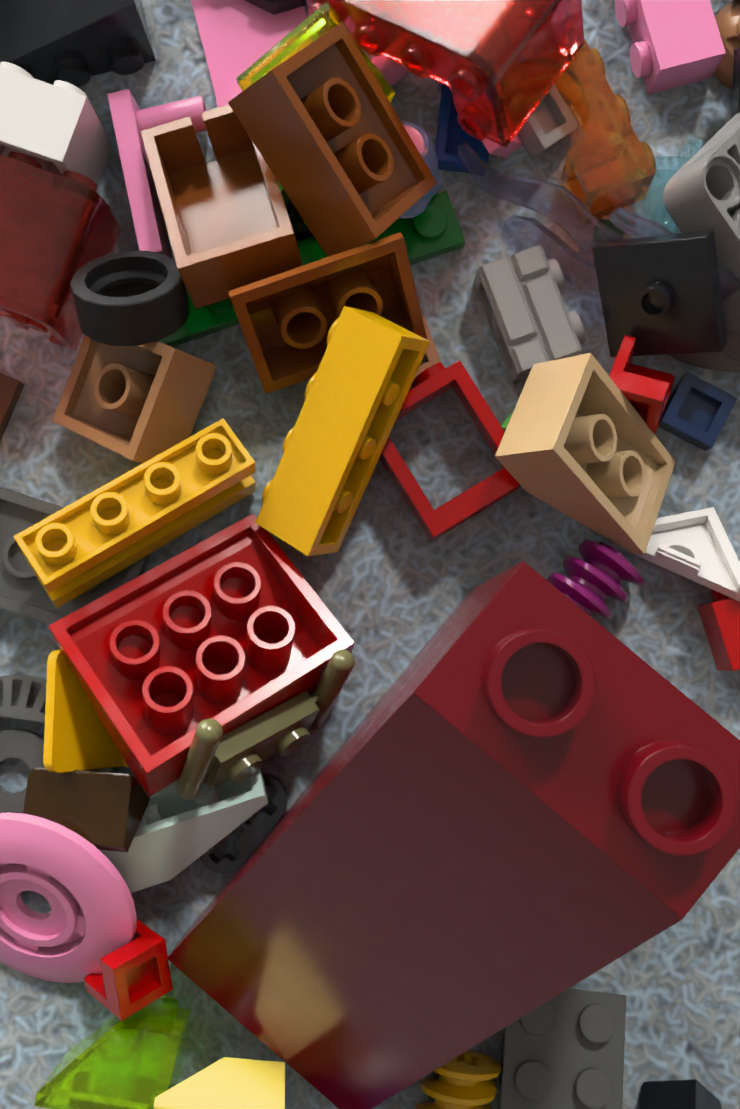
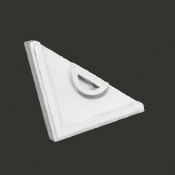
M714 507L657 518L645 554L636 556L740 602V562ZM613 542V546L618 547L624 551H627L626 549L622 548L621 546Z

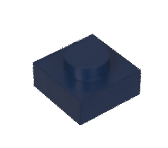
M686 372L678 381L664 409L658 427L707 451L713 447L737 397Z

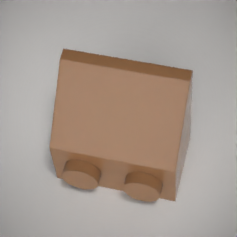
M84 335L53 422L132 461L144 463L190 437L217 365L160 341L137 346H110L95 342Z

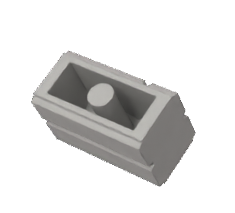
M536 245L514 253L511 257H503L484 264L477 269L473 283L512 384L526 380L533 364L577 356L582 352L580 344L585 342V331L582 321L575 310L567 312L560 292L565 290L562 270L556 259L547 261L542 246Z

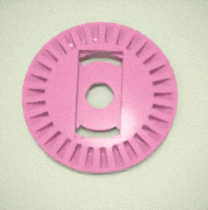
M10 812L0 813V963L30 977L59 983L84 982V978L89 974H101L100 959L134 940L136 933L137 914L134 900L123 877L99 849L74 831L58 823L33 815ZM29 890L41 894L49 902L51 912L38 913L31 910L24 904L21 892Z

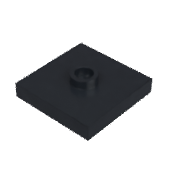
M714 230L599 242L592 248L610 357L617 356L625 335L636 338L633 356L721 352L727 345Z

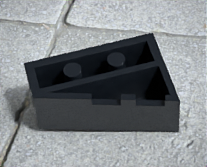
M0 0V62L15 64L26 70L34 79L52 85L54 81L61 80L80 87L88 83L91 76L111 71L119 75H129L141 70L144 63L156 61L141 0Z

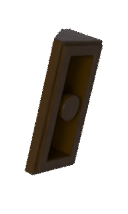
M34 767L31 769L27 780L23 814L45 818L79 834L99 850L128 853L150 798L137 779L130 774L81 770L56 773L49 772L45 768Z

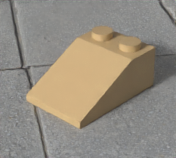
M592 353L533 364L495 454V458L528 493L634 555H641L646 552L676 463Z

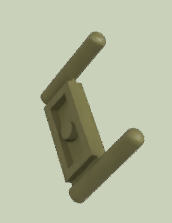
M343 649L333 653L312 697L305 691L224 735L223 728L217 720H202L197 726L176 786L178 795L185 800H193L200 794L204 783L207 784L210 790L229 779L232 784L240 783L253 775L262 766L264 759L277 752L284 757L302 747L311 737L308 732L309 729H320L330 713L355 665L352 653Z

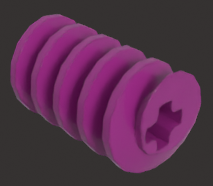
M584 540L578 546L583 560L569 556L563 561V568L568 577L552 573L547 578V581L589 616L594 613L610 620L613 615L605 600L611 597L626 603L629 598L621 583L626 580L641 587L645 582L636 568L615 548L602 541L596 543Z

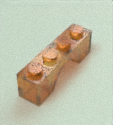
M514 0L494 9L490 40L513 88H535L551 78L563 100L571 107L579 121L581 137L567 151L560 179L584 226L644 200L656 173V162L653 152L646 142H640L630 124L631 117L626 101L620 94L615 95L605 78V65L599 51L594 47L590 49L581 33V22L575 6L571 2L565 3L564 0Z

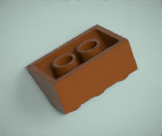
M343 22L269 71L228 102L327 257L359 247L376 239L437 184Z
M401 232L228 291L265 394L311 379L317 373L328 346V332L335 320L340 317L344 306L374 312L425 339L427 338L407 249Z

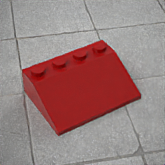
M254 513L48 626L52 637L116 748L149 797L179 779L197 726L202 720H217L223 728L224 735L305 691L311 695L314 693L333 653L342 649L352 653L354 641L269 532L255 523L257 517Z

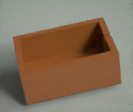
M229 104L201 112L216 157L215 161L206 163L190 116L140 131L176 265L195 309L230 299L228 293L230 290L303 266L277 178Z

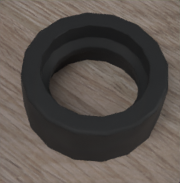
M123 251L107 254L89 261L78 269L70 282L81 331L95 342L110 346H137L156 342L174 334L186 323L189 314L187 291L178 271L176 261L165 254L151 251Z

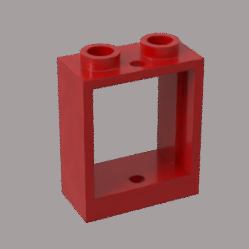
M460 360L447 368L444 367L442 362L436 363L414 378L413 381L416 386L408 391L396 421L450 388H453L494 455L496 454L505 431ZM389 437L380 455L381 462L431 542L522 487L500 463L502 466L501 470L434 510Z

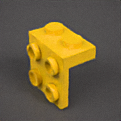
M61 650L52 651L47 660L43 753L45 769L49 772L63 773L73 772L74 770L129 767L109 736Z

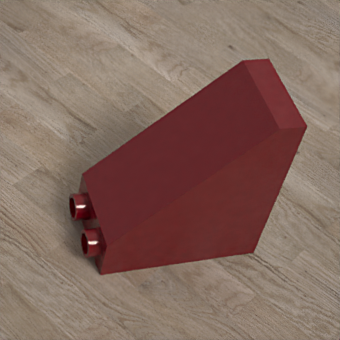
M521 561L470 590L285 812L250 857L240 866L180 938L167 957V960L338 1109H372L676 924L686 916L740 848V740L527 563Z

